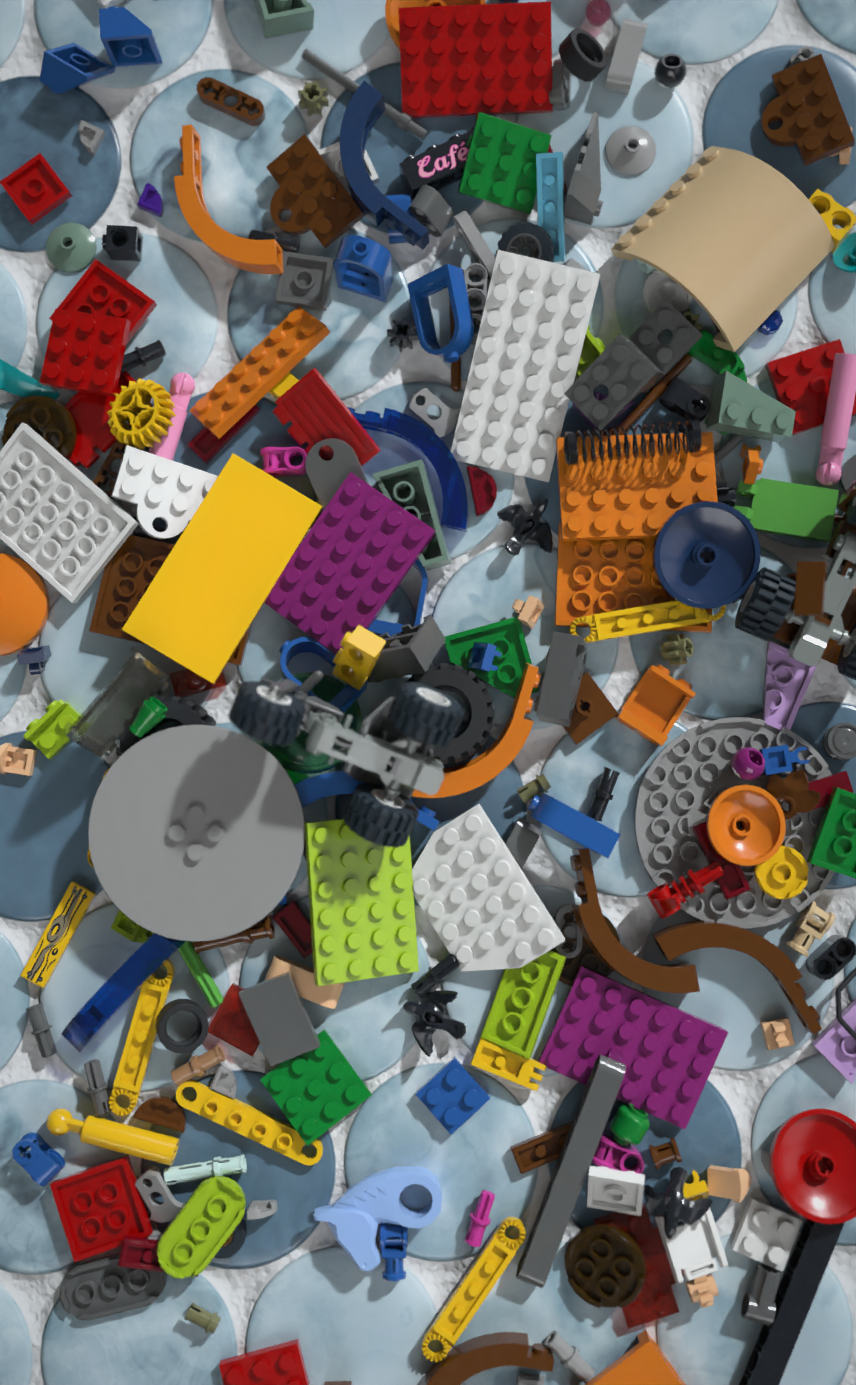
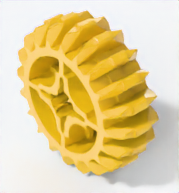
M140 378L137 383L129 381L128 388L121 386L122 392L120 394L114 393L115 401L109 402L112 410L106 412L110 417L107 423L111 427L110 431L122 444L142 450L146 446L153 448L154 441L162 443L161 436L169 435L167 428L174 426L170 419L176 417L174 411H172L176 406L171 401L170 393L160 384L149 379L145 381ZM151 398L154 400V407H152ZM129 421H130V425H132L131 431H130V428H129Z

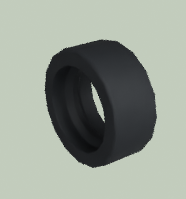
M575 28L559 45L560 58L565 67L575 77L584 82L594 80L607 66V57L602 46L590 33L583 29Z
M177 999L169 1002L161 1009L156 1019L155 1028L160 1042L166 1049L174 1053L185 1054L196 1050L203 1044L208 1035L209 1023L205 1012L196 1002L189 999ZM179 1011L193 1013L198 1022L195 1034L184 1041L171 1039L166 1030L169 1018Z

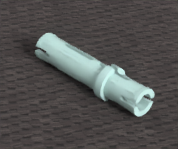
M245 1155L230 1158H221L219 1156L214 1157V1160L165 1167L164 1180L168 1186L215 1176L246 1173Z

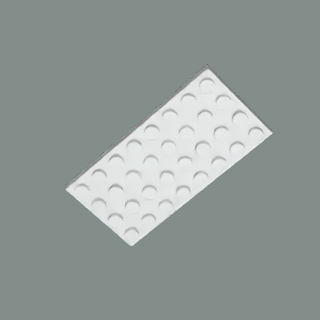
M497 251L449 459L549 482L556 455V439L561 435L569 398L564 393L574 383L601 274L506 251Z

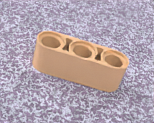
M273 956L264 981L289 971L301 998L331 1009L336 1008L345 982L316 986L314 969L281 956Z

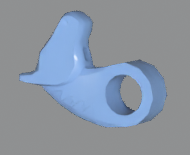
M419 1166L392 1167L374 1173L357 1182L344 1192L334 1204L315 1208L313 1218L314 1221L328 1222L335 1239L348 1253L355 1265L361 1271L369 1272L373 1271L381 1261L380 1250L376 1243L378 1223H392L416 1229L432 1224L441 1212L442 1188L437 1176L427 1168ZM412 1184L423 1185L429 1190L432 1198L428 1205L422 1209H409L400 1200V1194L404 1188Z

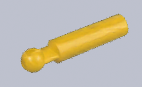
M64 1108L55 1109L48 1115L46 1120V1126L53 1135L59 1136L69 1131L79 1134L80 1142L170 1166H172L180 1142V1139L92 1115H89L84 1121L74 1119L71 1113Z

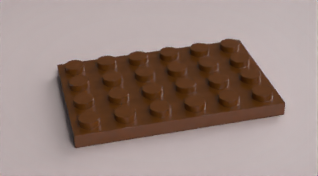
M133 535L127 538L104 568L89 629L90 632L145 644L124 632L122 628L175 546L174 544ZM251 625L228 663L242 666Z

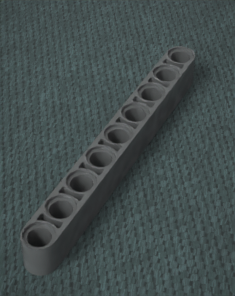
M600 1054L596 1058L520 1258L516 1279L539 1288L544 1287L622 1083L626 1064Z

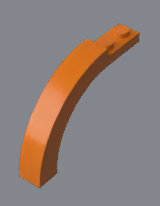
M192 124L182 126V136L179 139L180 148L183 152V161L180 162L182 175L174 176L178 203L189 226L215 255L232 266L258 274H283L282 248L275 239L252 240L229 233L213 221L203 196L201 136Z
M525 663L510 717L498 739L476 758L458 766L443 768L444 779L436 794L429 795L415 789L412 794L413 797L441 798L471 791L496 777L513 761L527 740L534 723L531 718L525 717V713H530L533 705V698H530L532 689L538 687L541 673L538 672L539 668L536 665Z

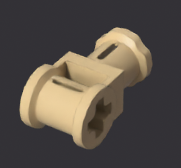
M812 901V903L801 910L799 919L795 924L799 929L793 939L788 941L786 945L803 956L808 957V950L815 938L818 940L822 939L823 935L834 923L835 914L825 912L816 906V902Z

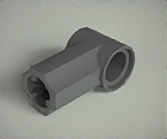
M757 1264L750 1291L744 1295L742 1300V1318L766 1326L772 1325L776 1312L774 1300L781 1278L779 1271L764 1264Z

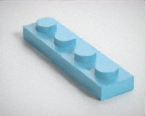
M563 153L536 154L538 226L543 228L552 239L555 249L553 250L555 256L552 262L565 261Z

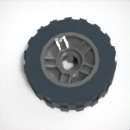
M520 222L515 226H510L506 232H503L502 238L497 244L498 250L522 255L520 251L527 247L530 250L528 257L552 262L555 256L553 254L555 249L551 237L543 228L531 222Z

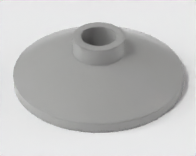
M626 126L616 130L610 136L606 145L608 163L615 171L623 175L634 176L645 172L652 165L656 155V145L652 136L644 129L636 126ZM629 144L635 145L636 148H635V149H631V148H629L628 145H629Z

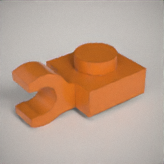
M746 444L742 445L740 457L743 460L741 470L744 484H755L757 474L760 475L762 473L763 459L759 458L762 450L760 445H756V448L747 447Z

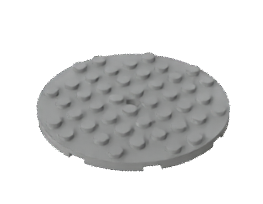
M747 717L723 718L702 723L683 732L669 742L652 761L639 786L635 801V840L640 858L651 880L657 887L667 883L671 888L672 885L670 883L675 880L676 883H679V877L682 875L684 878L688 877L686 874L688 870L692 869L695 873L709 865L691 826L707 820L710 806L720 793L738 785H753L767 791V783L772 774L764 775L762 773L759 778L750 781L740 779L734 774L731 768V759L737 750L751 747L759 751V749L788 744L789 752L797 747H807L808 750L800 751L798 757L800 760L809 759L810 762L807 764L791 763L793 771L776 773V775L783 779L790 773L801 769L805 771L808 782L832 775L828 769V764L799 735L784 727L778 730L764 724L765 720ZM788 801L782 803L783 809L788 811L791 807ZM826 806L813 809L807 813L798 812L795 817L785 819L786 830L781 846L795 849L803 855L807 862ZM807 862L809 869L808 882L802 892L790 899H778L770 897L760 890L755 881V865H740L751 888L750 890L725 900L715 879L703 887L705 893L699 894L698 891H695L694 898L691 899L690 896L685 897L687 902L684 904L681 902L680 909L706 922L724 923L743 929L764 927L778 923L782 919L807 907L821 894L835 872Z

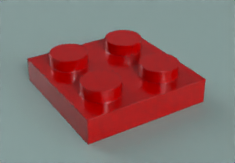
M41 153L0 181V184L31 225L72 197L70 191Z

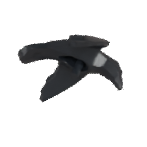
M547 498L538 501L528 512L520 504L510 505L497 512L499 519L508 521L514 528L512 537L505 543V549L510 555H518L522 544L528 539L536 541L544 552H552L553 540L548 524L540 522V518L547 508Z
M441 990L428 992L425 995L424 1004L405 1002L403 1005L405 1012L417 1018L411 1030L416 1042L427 1057L433 1053L432 1034H434L436 1029L448 1032L455 1039H461L466 1033V1026L463 1022L450 1018L444 1012L446 1004L453 1002L457 998L458 993L456 991Z
M676 1167L670 1171V1183L665 1193L655 1192L654 1188L650 1185H644L643 1190L650 1215L653 1217L663 1216L664 1232L669 1240H673L676 1236L679 1221L692 1225L709 1210L713 1203L708 1198H699L697 1201H691L684 1197L683 1187L688 1173L682 1167Z

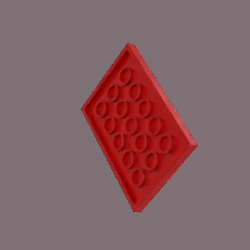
M551 2L398 8L402 113L405 112L412 118L477 116L479 112L487 115L553 112V104H550L549 92L552 90Z

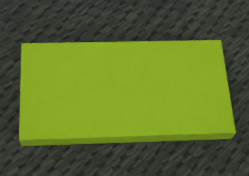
M549 950L521 968L505 969L480 1038L530 1059L567 957Z

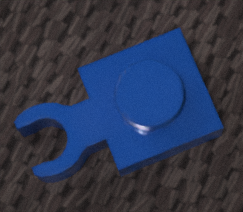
M788 744L759 749L765 760L763 774L770 775L793 771L791 763H809V759L800 760L798 757L800 751L808 750L807 747H797L789 752Z

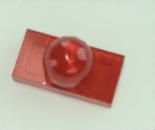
M189 669L169 673L175 696L181 698L227 686L224 670L215 684L205 680Z

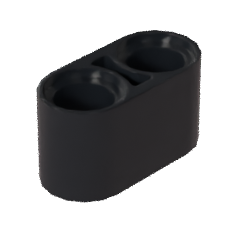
M836 934L828 937L807 958L806 968L808 972L819 979L830 980L855 957L856 945L851 939ZM843 941L845 950L843 953L837 954L836 946ZM825 960V970L818 973V962Z

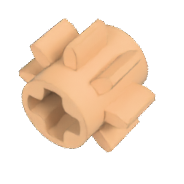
M712 1274L703 1275L685 1282L692 1303L700 1302L701 1308L714 1305L713 1297L718 1296L719 1293Z

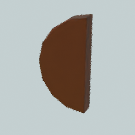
M156 1096L146 1100L138 1107L133 1118L184 1133L186 1130L184 1110L178 1102L169 1097Z

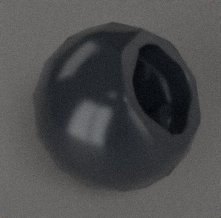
M675 54L661 57L654 70L656 81L661 87L667 89L679 86L686 76L685 61Z

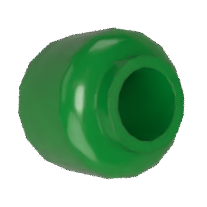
M631 1103L620 1106L610 1123V1129L615 1134L614 1140L626 1147L628 1144L639 1145L650 1127L647 1112L633 1107L634 1105Z

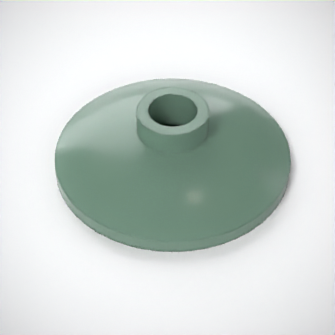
M65 223L56 227L50 233L46 242V253L50 262L57 269L69 273L78 272L88 267L94 260L97 251L96 240L91 231L78 223ZM72 241L71 246H65L67 242Z

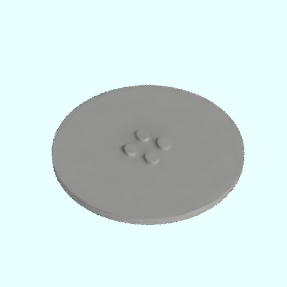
M184 725L162 730L142 739L123 753L104 776L92 804L88 830L89 848L92 863L102 887L114 904L128 918L141 927L167 938L182 941H210L237 934L251 927L269 914L283 899L291 887L302 861L305 847V817L298 791L291 777L276 757L265 747L253 739L227 728L211 725Z

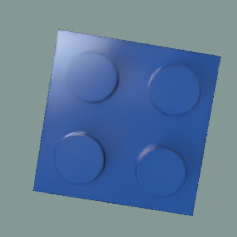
M455 1056L415 1092V1095L450 1134H453L490 1099V1095Z

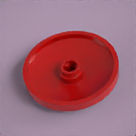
M810 1109L791 1116L780 1126L770 1147V1173L778 1194L795 1213L813 1222L838 1224L855 1218L856 1122L842 1113L829 1109Z

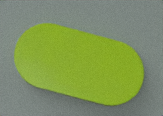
M215 1176L203 1181L165 1229L159 1239L157 1255L160 1267L169 1276L184 1279V1277L199 1275L240 1223L244 1215L246 1201L244 1192L236 1181L224 1176Z

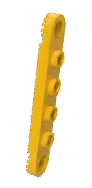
M677 600L576 618L570 625L569 634L577 635L575 632L576 625L585 623L590 628V634L585 637V642L591 643L714 622L724 615L726 605L718 607L719 610L716 615H709L705 609L687 606Z
M157 958L147 967L109 1098L110 1109L116 1115L124 1116L131 1113L139 1099L157 1036L155 1028L156 1019L161 1009L166 1005L175 974V967L167 958ZM158 964L167 967L168 974L164 979H160L154 974V968ZM120 1094L127 1095L130 1100L129 1107H120L117 1104V1096Z
M190 1079L182 1083L176 1090V1100L182 1107L304 1165H314L322 1157L323 1146L320 1139H316L311 1143L316 1147L317 1154L310 1158L306 1157L302 1152V1147L306 1143L292 1125L242 1101L210 1089V1086ZM184 1088H194L197 1093L196 1099L193 1101L186 1100L183 1095Z
M507 1217L499 1224L424 1335L422 1351L427 1360L438 1362L446 1357L516 1254L526 1235L525 1226L520 1219ZM510 1225L517 1226L520 1230L516 1238L510 1239L504 1234L505 1229ZM430 1340H440L443 1348L438 1352L431 1351L428 1348Z

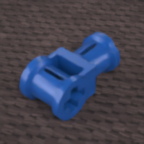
M381 1223L380 1248H382V1258H385V1270L382 1272V1278L388 1281H400L406 1278L404 1258H406V1248H408V1227Z

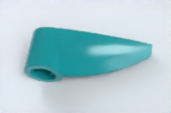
M0 359V389L24 398L36 395L56 400L60 397V393L47 386H43L36 379Z

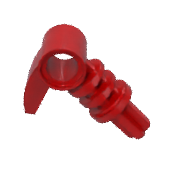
M714 861L695 873L690 869L686 873L688 877L684 878L682 875L678 878L679 883H676L675 880L670 883L672 885L671 888L667 883H664L650 891L646 896L659 917L664 919L677 912L681 908L680 903L684 904L687 902L685 897L690 896L691 899L695 897V891H698L699 894L705 893L703 887L724 874L720 864Z

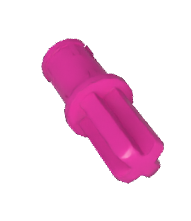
M482 1190L475 1212L470 1213L471 1221L464 1241L473 1247L481 1246L485 1229L491 1222L489 1214L495 1194L488 1190Z

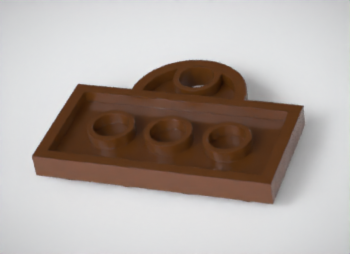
M822 54L772 74V82L778 97L766 106L762 115V131L770 143L779 147L796 145L804 166L836 154L848 147L855 146V139ZM774 121H779L783 124L777 130H771L768 127Z
M306 134L302 135L266 166L280 186L275 191L271 200V216L275 224L284 232L291 235H301L312 230L326 249L365 216ZM290 210L292 212L290 220L281 222L282 213Z

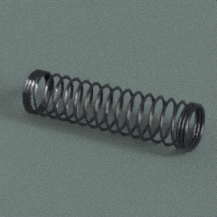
M695 418L692 420L688 419L685 424L681 420L677 424L671 421L668 425L662 422L660 426L657 423H653L651 427L646 423L643 429L639 424L634 429L629 425L626 431L622 426L618 428V431L612 427L609 432L606 428H603L601 433L595 428L592 434L587 429L584 435L579 430L576 432V435L573 431H566L564 434L566 463L568 466L578 465L579 463L577 449L578 433L583 443L584 464L587 463L585 445L587 432L591 440V459L595 463V431L599 437L600 461L603 463L602 435L604 430L608 438V459L611 462L613 458L610 439L612 429L616 435V456L618 461L621 459L620 429L624 433L625 458L628 460L630 455L627 437L629 428H631L633 433V455L637 459V427L641 431L642 457L645 458L647 450L644 430L646 426L650 431V455L654 457V425L658 429V453L662 457L664 448L661 428L663 424L667 430L666 450L669 456L672 454V440L669 430L671 424L675 427V452L677 455L680 453L679 423L683 425L682 441L685 454L688 452L698 453L702 444L700 423Z

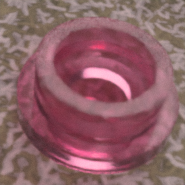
M593 0L588 4L586 18L591 25L596 27L602 26L610 18L611 8L606 1Z

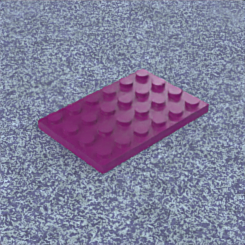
M350 472L292 555L266 599L265 604L334 654H337L340 648H344L340 644L347 632L353 633L358 625L367 630L370 628L436 531Z
M580 965L538 1062L584 1085L587 1084L599 1054L626 1064V1070L616 1099L627 1104L631 1103L634 1105L633 1107L642 1109L651 1115L686 1129L728 1035V1031Z

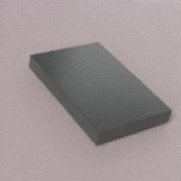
M289 971L239 992L240 999L270 1066L320 1047L321 1043Z

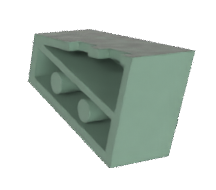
M725 371L714 377L706 428L781 442L792 437L796 411Z

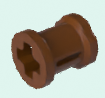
M670 1138L669 1142L658 1146L648 1145L656 1170L660 1169L661 1165L670 1162H682L674 1138Z

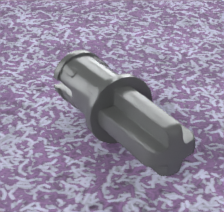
M43 1003L26 1008L33 1029L31 1035H35L41 1057L46 1058L57 1053V1049L50 1030L52 1025L48 1024Z
M98 1059L90 1060L84 1064L89 1085L87 1092L91 1094L95 1115L105 1114L104 1110L107 1113L112 1110L110 1109L106 1089L108 1083L104 1081L100 1061Z

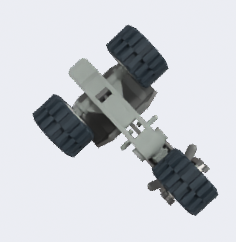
M320 670L315 671L300 687L299 684L289 679L276 683L263 678L261 682L246 681L240 684L228 714L229 721L237 729L250 738L256 739L257 742L276 745L292 744L295 738L299 736L300 730L309 733L306 741L308 745L306 749L315 755H322V753L330 755L328 760L330 765L333 764L335 758L345 761L343 771L353 780L364 782L356 786L344 813L343 820L347 826L358 836L377 845L395 848L405 845L419 816V810L410 801L413 791L416 789L426 794L434 795L438 792L444 779L443 764L441 761L434 759L433 750L435 745L448 746L453 741L465 714L463 707L456 700L442 691L424 684L402 683L396 696L386 699L363 721L357 734L348 729L352 720L350 715L346 717L342 725L341 721L344 714L337 707L315 696H307L323 679L324 675Z

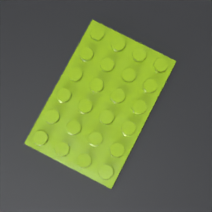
M343 819L305 822V847L315 985L323 986L419 971L410 835L404 846L396 848L374 844L358 836L347 826Z

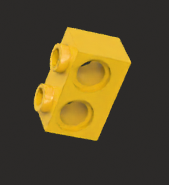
M817 189L808 200L816 210L822 213L820 216L825 222L835 244V247L831 250L834 253L853 231L856 225V216L851 209L844 208L834 201L830 194L823 193ZM834 224L839 225V226H841L842 229H838V228L834 227L833 225H834Z
M358 625L353 633L347 632L341 641L340 646L344 648H340L333 659V663L336 666L332 675L360 690L371 675L386 641Z

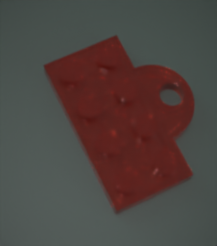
M642 1203L641 1216L614 1212L593 1219L595 1225H610L628 1234L640 1248L645 1260L646 1276L643 1287L633 1302L622 1307L628 1329L678 1313L679 1309L671 1285L676 1284V1281L673 1277L659 1229L652 1228L645 1204Z

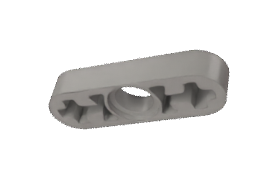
M464 210L453 217L454 225L476 262L486 268L487 279L491 280L496 258L471 217Z

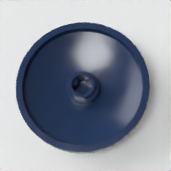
M711 501L693 503L674 512L659 529L654 541L652 554L654 571L663 589L678 602L702 609L727 605L744 594L757 575L761 557L759 539L750 521L737 509L727 504Z

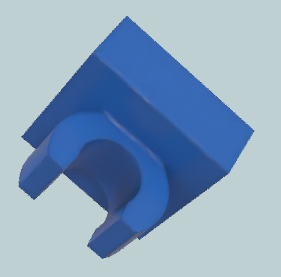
M474 642L468 667L480 671H496L498 667L492 665L494 656L501 657L502 654L499 651H495L497 647L495 645Z

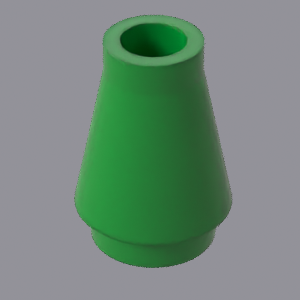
M150 697L148 701L144 700L129 729L136 736L142 738L146 732L166 717L167 707L154 697Z

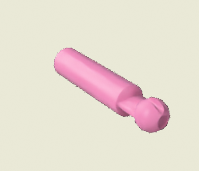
M835 353L820 442L819 465L815 472L816 479L821 485H835L842 475L841 465L844 450L847 446L856 393V354Z
M181 372L174 375L170 380L169 393L172 397L171 401L176 406L172 410L176 417L170 419L174 426L167 428L169 435L161 436L162 443L154 441L153 448L150 447L148 453L173 461L186 420L187 407L195 390V381L189 374Z

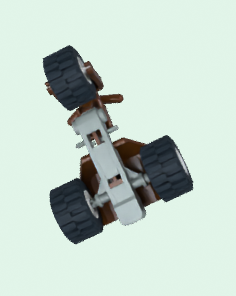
M855 479L851 486L841 495L838 508L844 511V514H835L833 525L837 526L827 547L826 555L822 554L820 556L821 559L831 563L830 569L826 573L824 616H795L796 573L782 575L763 567L757 572L754 581L745 592L735 618V627L764 641L773 637L789 644L788 655L790 658L808 666H815L820 658L837 665L840 674L856 680Z

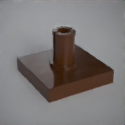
M588 672L581 679L570 727L562 726L575 745L618 715V712Z

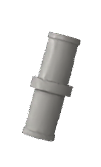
M557 1331L551 1332L545 1340V1346L551 1349L561 1360L560 1363L564 1368H569L584 1384L588 1383L593 1378L595 1369L579 1355V1350L575 1346H570Z

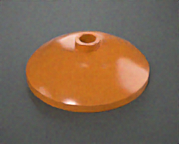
M738 785L726 789L713 801L707 815V833L712 846L721 857L737 865L753 866L769 860L776 854L784 840L786 824L782 808L769 792L757 786ZM738 821L742 823L741 830H738L736 827Z

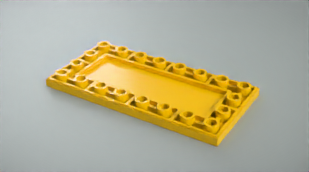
M233 453L122 630L205 680L215 684L323 507Z

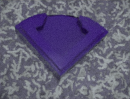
M147 182L137 206L141 210L162 218L164 212L162 198L156 188Z

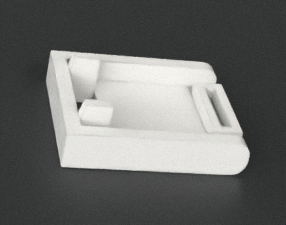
M710 1208L692 1225L682 1224L677 1226L676 1236L673 1240H669L665 1235L663 1216L655 1217L673 1277L677 1284L684 1282L681 1269L688 1281L717 1271L718 1267L714 1257L717 1258L720 1267L728 1266Z

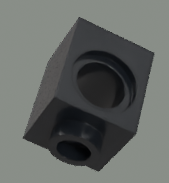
M107 225L106 234L102 236V247L110 259L141 262L143 236L138 227ZM126 240L123 246H117L120 241Z

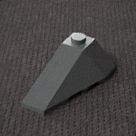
M594 111L585 135L584 146L581 148L578 162L575 166L564 206V218L588 225L592 224L594 216L599 217L603 201L599 200L601 173L598 112Z

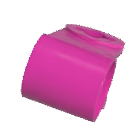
M295 446L280 448L264 447L260 449V454L263 455L262 471L272 477L300 476L307 473V454L302 448ZM295 457H303V462L299 466L291 465Z
M602 1133L592 1162L612 1170L633 1171L641 1174L644 1169V1162L640 1152L635 1147L630 1145L627 1147L616 1142L613 1137ZM627 1157H636L637 1163L634 1166L627 1167L624 1165V1160Z

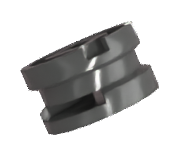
M847 722L839 723L826 731L823 735L822 745L828 756L840 761L856 757V726Z

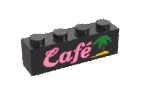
M474 127L462 135H453L445 143L430 146L425 152L417 156H408L399 164L400 177L408 193H410L412 201L422 185H428L435 190H439L461 180Z

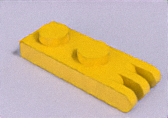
M482 1038L479 1039L470 1062L475 1067L534 1091L538 1090L539 1085L530 1081V1079L533 1078L541 1081L543 1077L542 1074L534 1071V1069L538 1068L545 1071L547 1067L535 1059L524 1058Z

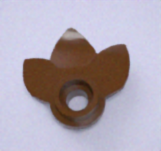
M802 769L790 773L785 779L772 774L767 783V792L777 800L782 808L785 819L795 817L798 812H810L816 807L821 798L819 792L808 790V778ZM784 801L790 803L791 807L788 811L782 807Z

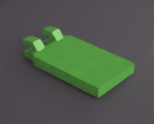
M764 478L756 480L755 484H744L743 481L739 480L736 495L753 498L751 509L742 506H734V508L750 521L755 531L829 543L839 490Z

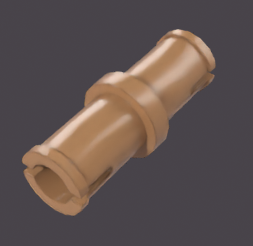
M216 1045L200 1056L194 1055L190 1058L189 1062L173 1069L171 1077L174 1083L180 1086L197 1075L201 1077L206 1074V1070L225 1061V1054L222 1048Z

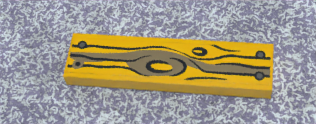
M75 881L70 883L20 976L42 988L47 986L97 893Z

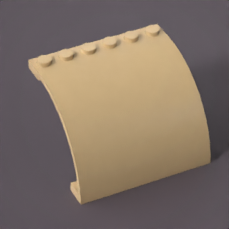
M711 146L703 152V155L693 165L687 168L686 172L670 186L669 190L660 199L653 203L652 207L642 217L637 219L636 223L619 238L618 242L611 248L614 257L629 261L633 259L640 260L658 269L679 284L701 305L719 328L720 332L713 338L716 347L735 352L835 247V244L818 211L807 197L782 173L747 153Z

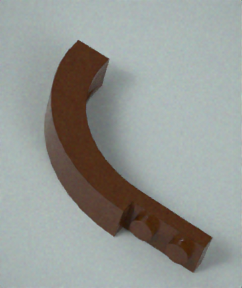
M589 848L572 849L573 855L570 856V864L572 870L576 871L578 882H575V891L577 897L581 898V902L571 904L578 927L595 955L615 973L643 987L667 993L700 992L694 964L687 962L678 964L649 963L632 954L615 938L601 912Z
M703 920L675 924L652 934L654 941L668 961L693 950L712 947L732 949L753 957L774 977L805 1030L815 1034L822 1029L818 1023V1020L821 1019L812 1005L808 1006L804 1000V997H806L804 989L798 982L794 983L803 977L785 953L765 938L734 925Z

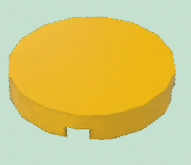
M781 846L773 857L754 867L756 883L760 890L770 897L778 899L793 898L802 892L808 882V864L803 855L793 848Z

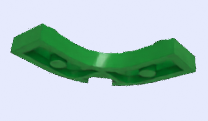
M703 330L701 333L703 337L690 349L688 354L708 366L716 375L728 371L747 383L745 366L738 354L716 347L713 340L714 336ZM707 417L706 420L704 421V424H706V425H707L708 417ZM717 431L723 436L728 434L727 432Z

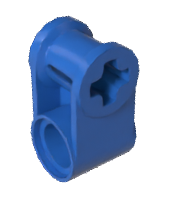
M31 1132L24 1135L16 1143L12 1151L14 1160L41 1186H46L66 1165L60 1153L54 1150L37 1133ZM29 1146L31 1150L27 1151L25 1147Z

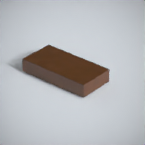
M797 561L795 616H824L827 565L825 561Z

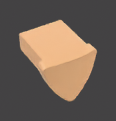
M11 743L2 744L0 746V774L6 775L9 772L32 776L37 750L13 747Z
M714 1165L707 1168L709 1195L733 1199L734 1202L741 1203L748 1193L752 1182L750 1174L746 1170Z

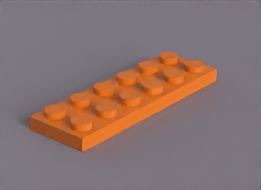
M298 306L276 328L271 330L269 335L255 346L243 360L236 364L221 381L217 382L203 398L199 399L189 411L220 439L330 333L329 329L325 324Z

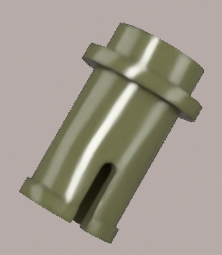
M537 774L536 779L516 790L523 802L527 803L535 795L538 796L544 791L548 793L547 790L551 786L544 774L541 776Z
M192 1303L184 1320H188L205 1329L206 1334L209 1332L214 1334L221 1317L217 1316V1312L213 1314Z

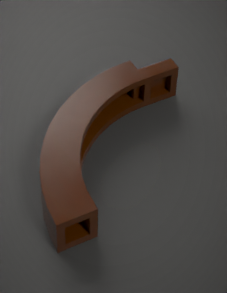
M498 1332L485 1334L465 1341L451 1349L442 1361L435 1362L428 1369L418 1385H460L482 1371L503 1366H518L553 1372V1352L543 1344L529 1345L527 1333Z

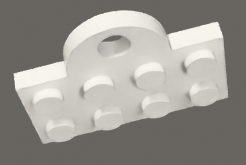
M127 445L111 497L137 505L136 517L143 531L154 538L168 539L178 535L185 529L218 476ZM155 518H162L166 522L164 532L154 530L152 522Z

